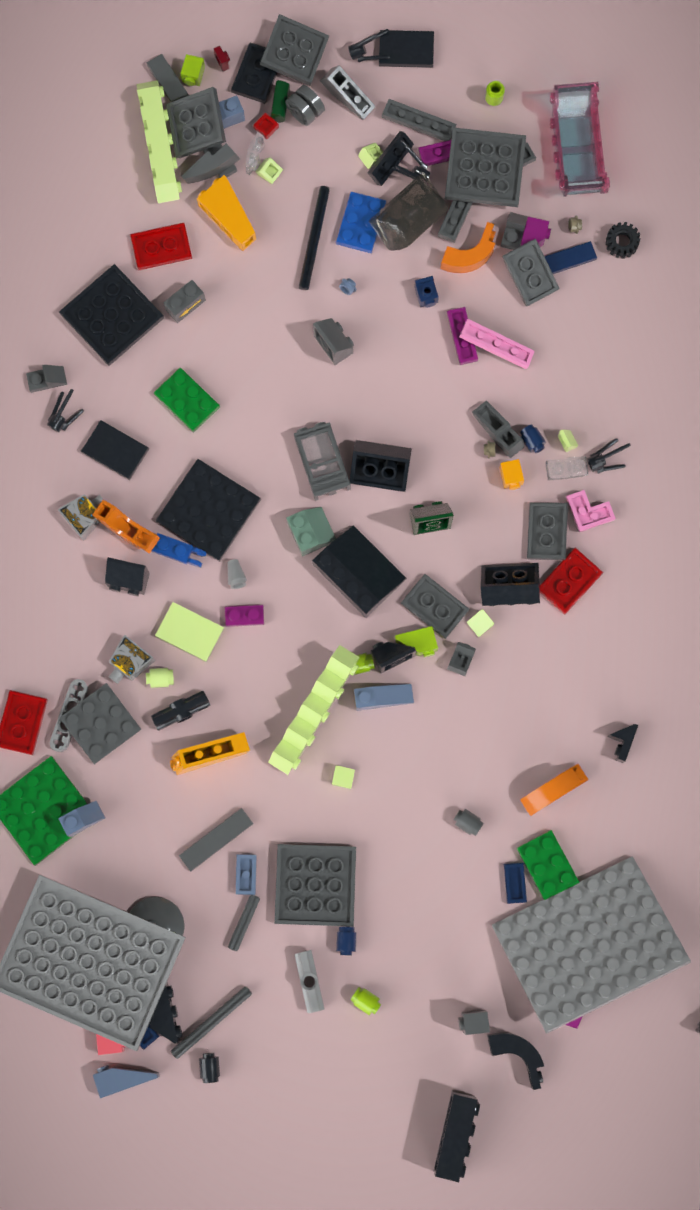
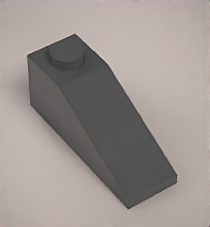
M340 65L331 68L320 80L334 97L362 120L376 107Z

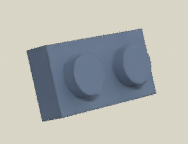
M237 855L236 895H256L257 855Z

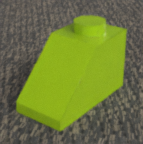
M432 626L395 635L396 643L415 647L416 655L430 657L438 651Z

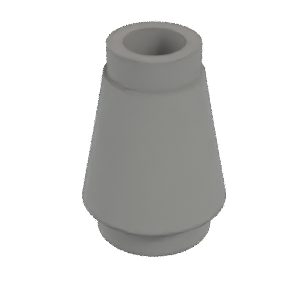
M237 559L228 561V584L231 585L232 589L244 587L247 579Z

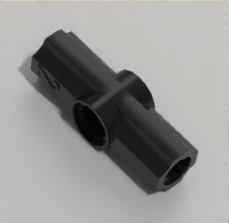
M201 691L186 699L182 698L171 703L168 708L151 715V718L157 730L160 731L176 722L181 723L191 718L193 714L211 705L205 692Z

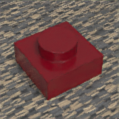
M221 46L213 48L215 58L222 72L228 70V62L230 61L228 53L223 51Z

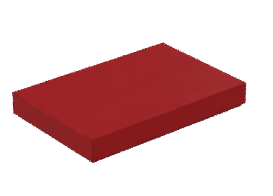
M185 223L130 234L138 271L192 259Z
M575 547L566 556V560H563L540 584V593L565 615L604 572Z
M12 690L9 691L0 724V748L33 756L48 699Z

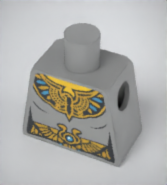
M84 494L62 506L58 511L84 541L100 523L92 514L104 499L99 494L90 501Z
M124 635L109 661L115 667L109 678L117 684L124 676L132 681L148 668L155 659Z

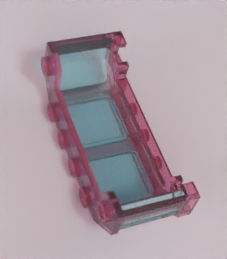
M598 82L554 85L553 92L550 93V104H552L550 129L554 131L551 140L552 146H555L556 152L553 153L554 163H557L558 168L555 169L556 181L559 180V189L563 197L573 194L598 192L605 194L608 193L610 188V180L607 177L604 166L598 113Z

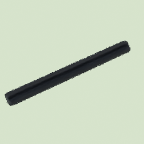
M320 186L299 282V289L301 290L309 289L330 192L327 186Z

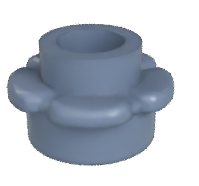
M343 278L341 280L339 288L345 294L351 295L353 292H356V283L352 279Z

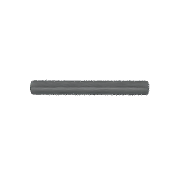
M242 988L171 1050L172 1055L176 1059L180 1058L252 995L249 988Z

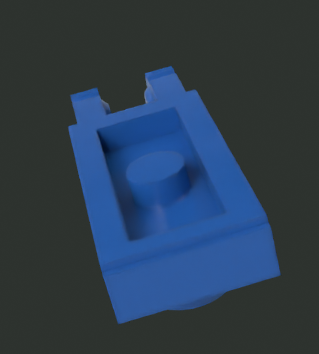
M157 533L160 539L151 552L186 565L190 564L201 568L202 563L191 559L190 556L191 553L205 557L207 554L205 551Z

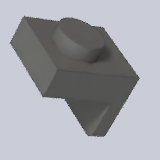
M458 642L447 670L466 676L476 649L468 644Z

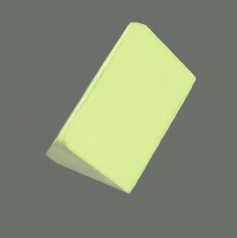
M373 143L363 147L358 157L370 169L383 151L377 143Z
M269 157L261 163L255 172L273 184L283 169Z
M560 430L558 438L564 450L568 452L577 448L578 444L570 430Z
M483 609L467 622L478 637L494 626V622Z
M336 765L332 785L351 789L355 770Z

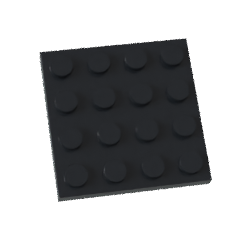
M115 264L59 311L60 315L108 366L114 363L164 319V315Z
M197 459L156 519V522L220 562L261 501V498Z

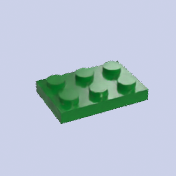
M181 367L154 392V395L193 433L220 408V405Z
M552 830L516 848L543 900L580 883Z

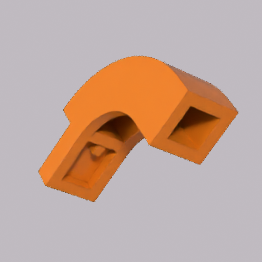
M487 222L480 242L472 249L459 250L447 246L441 262V270L451 273H468L483 266L490 259L495 248V243L493 242L496 231H493L494 224Z
M102 500L92 514L99 522L119 537L149 554L160 539L159 536L140 526L123 514L116 506L105 500Z
M576 764L520 799L529 815L532 816L589 779L580 765Z

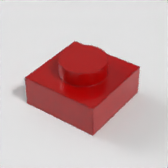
M264 113L253 125V128L267 140L279 128V124L267 113Z

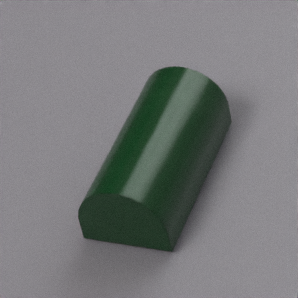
M281 80L276 81L271 118L278 123L285 121L287 111L285 101L288 99L290 84Z

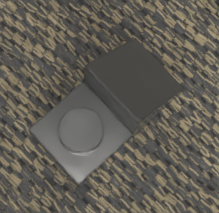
M510 212L501 247L511 250L520 247L528 216Z
M42 365L43 370L26 373L31 393L68 385L63 366Z

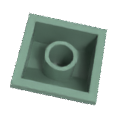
M322 507L303 510L286 518L302 557L328 546L336 539Z

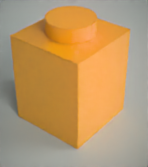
M516 459L500 463L499 469L504 489H519L524 483L520 460Z

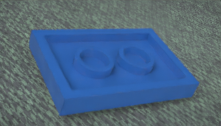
M351 192L336 245L372 254L385 210L386 200Z

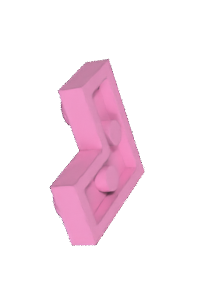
M585 490L566 496L579 533L616 519L609 501L591 507Z

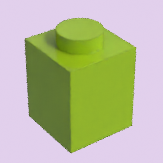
M186 54L181 70L183 83L188 86H200L205 69L204 58Z

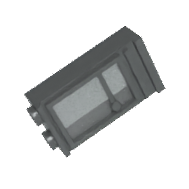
M320 422L313 428L307 429L305 427L297 430V433H294V439L315 501L319 500L318 496L327 493L334 495L337 490L347 488V491L351 490V484L330 422Z

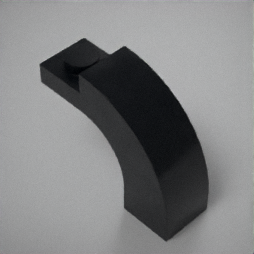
M503 1032L487 1035L491 1055L497 1056L511 1053L521 1057L527 1067L531 1088L533 1090L541 1089L540 1083H543L541 1071H537V1068L544 1067V1063L536 1048L526 1039L516 1034Z

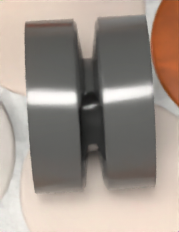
M302 85L296 90L295 94H292L285 101L291 114L304 126H309L315 120V117L320 116L325 111L321 99L306 85Z

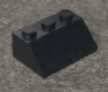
M356 440L353 450L350 484L405 492L412 448Z
M539 563L481 565L482 606L532 605L540 603Z

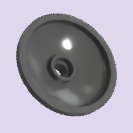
M149 897L139 901L129 912L179 935H184L185 923L180 909L168 899Z

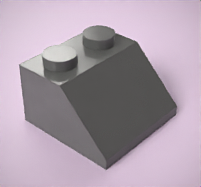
M330 318L315 322L313 324L315 339L334 365H337L353 354L354 343L349 336L345 337L342 333L344 330L340 323H335Z

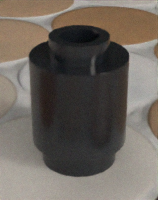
M214 1053L202 1054L203 1057L199 1058L200 1078H202L203 1083L219 1082V1056H215Z

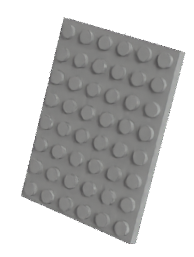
M633 856L580 881V883L565 891L537 902L492 924V928L546 1034L691 963L689 956Z
M39 875L1 960L0 992L134 1051H138L186 937Z

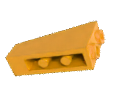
M225 175L215 179L211 187L200 192L197 198L198 206L242 251L256 240L255 231Z
M245 732L178 750L171 757L172 760H170L172 771H175L176 775H181L247 754L250 748Z

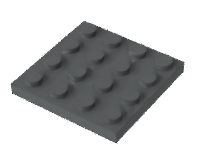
M453 127L445 199L518 207L526 135Z
M278 844L274 924L354 927L356 847Z

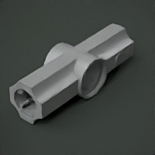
M312 950L296 953L295 959L307 1013L324 1010ZM306 976H312L315 979L313 987L305 986L304 979Z

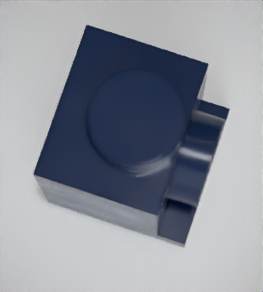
M433 276L415 280L414 288L420 307L425 306L428 308L436 305L439 296Z

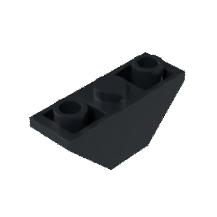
M167 982L150 1020V1028L171 1042L178 1043L180 1042V1037H182V1030L180 1025L177 1026L175 1019L178 1017L176 1005H172L171 998L174 997L172 985L168 986Z

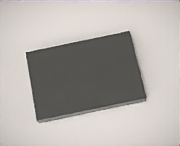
M536 239L502 256L526 306L560 289Z
M530 502L527 559L566 560L568 503Z
M426 574L422 576L401 602L405 608L429 627L432 626L433 630L444 639L450 635L470 610Z

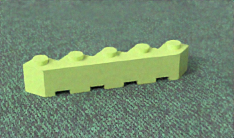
M158 80L137 84V93L157 201L162 203L179 200V193L182 192L181 182L176 181L175 169L178 166L176 157L172 158L170 145L173 144L172 134L167 132L166 121H169L167 109L163 110L161 97H165L163 86H159Z
M339 645L331 656L325 670L317 679L311 693L301 705L297 716L287 728L283 739L273 751L268 763L287 775L292 768L294 770L297 769L301 762L299 758L306 746L310 747L316 738L314 733L320 723H325L330 713L328 710L336 698L339 699L343 694L344 689L342 687L350 675L353 676L359 666L356 663L359 656Z

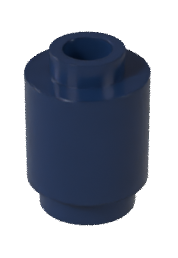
M533 424L520 431L521 438L530 453H539L545 448L546 441Z
M339 927L336 951H340V955L352 956V952H356L357 932H355V927Z

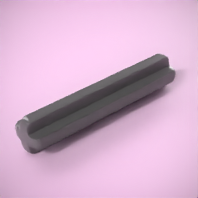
M250 895L228 945L229 949L238 951L260 901L258 896Z

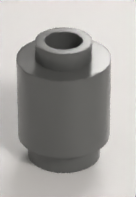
M464 809V811L459 810L453 819L456 821L455 826L474 836L478 834L484 824L480 821L481 818L467 809Z

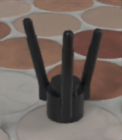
M385 29L348 46L351 58L353 60L358 59V62L389 59L390 55L364 56L367 53L365 44L388 33L389 29Z
M401 140V144L420 166H415L412 172L399 165L393 166L392 170L410 177L423 185L430 176V172L426 170L428 165L423 163L413 150Z
M70 389L59 408L64 396L63 391L60 393L53 412L48 419L47 426L58 433L61 429L65 431L84 412L81 409L66 423L64 422L66 419L61 416L74 392L73 389Z
M616 438L596 453L591 454L587 458L591 471H597L599 474L604 471L625 468V464L603 466L606 465V458L630 447L631 444L628 443L602 455L601 453L618 442Z

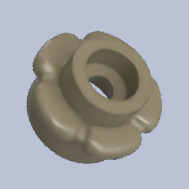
M577 215L568 220L569 232L578 234L579 230H582V220L578 219Z
M488 440L487 444H484V455H488V459L496 457L495 442H490V440Z

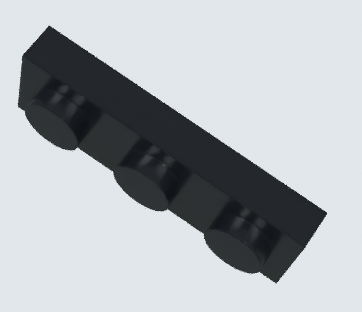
M399 131L367 172L377 185L382 186L394 171L392 167L399 165L408 153L401 144V140L410 148L413 147L414 143L404 131Z

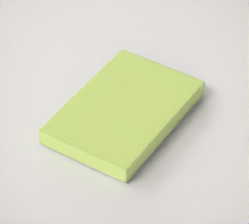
M172 602L155 636L207 662L224 627Z

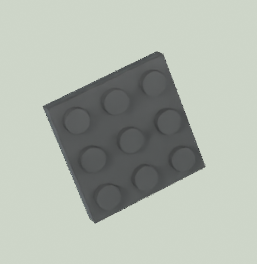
M279 14L260 65L311 86L329 35Z
M211 87L166 104L177 158H183L226 142L216 88Z
M107 683L60 717V720L94 765L141 730Z

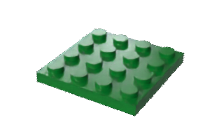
M50 756L0 794V820L33 865L36 866L74 837L67 836L58 818L88 803L53 756Z

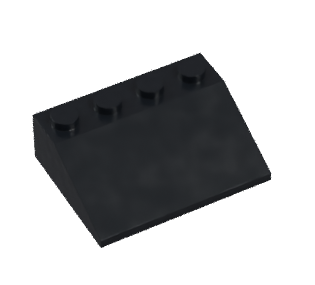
M354 525L330 543L312 560L313 566L365 618L407 579Z

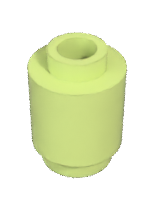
M150 669V673H146V684H150L151 688L174 685L173 669Z

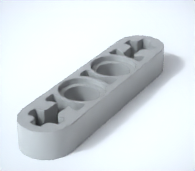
M74 680L68 689L50 740V746L56 752H64L69 746L72 734L69 730L61 728L62 721L60 717L68 712V703L75 701L79 704L86 698L88 685L83 680ZM81 683V686L84 688V690L79 691L77 695L79 698H81L79 701L76 698H72L71 694H73L74 696L76 695L77 690H75L74 687L79 686V684ZM58 731L62 732L63 734H68L67 737H62V742H64V745L59 746V748H57V745L54 744L55 741H59L61 737L60 734H57Z

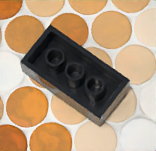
M453 1090L451 1092L433 1171L435 1177L459 1183L460 1177L464 1178L466 1166L464 1159L469 1157L471 1149L468 1141L470 1136H474L476 1125L473 1119L474 1116H478L480 1104L475 1096Z

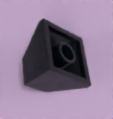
M379 642L372 646L373 649L371 650L372 657L380 673L416 655L415 647L391 642Z

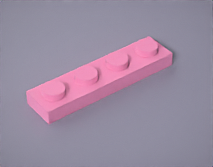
M470 319L466 320L459 336L524 369L528 368L535 352Z

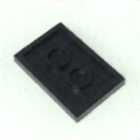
M389 30L388 33L380 37L379 55H390V58L380 59L379 67L433 68L434 31Z
M249 43L231 88V93L264 104L266 103L278 73L260 65L266 47Z
M100 420L81 452L130 481L149 451V447Z

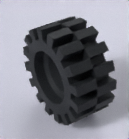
M619 222L617 226L614 224L608 231L605 245H607L606 249L611 251L610 254L612 256L616 254L615 258H619V256H622V259H625L626 256L629 258L638 249L641 239L639 238L640 232L637 233L638 229L636 227L633 229V224L631 223L628 226L627 222H624L623 225ZM621 234L626 235L630 239V243L627 246H620L616 242V237Z

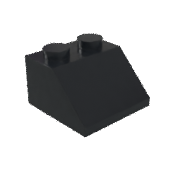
M107 558L105 584L109 587V590L114 592H120V590L128 591L127 594L132 596L145 594L150 575L145 565Z

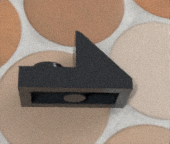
M633 724L608 736L611 739L622 742L621 745H617L614 753L617 756L616 761L620 763L626 762L638 728L637 724Z

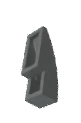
M226 143L214 155L207 151L182 175V178L189 184L212 178L230 168L240 158Z
M487 400L472 411V414L509 458H512L525 447L523 439Z

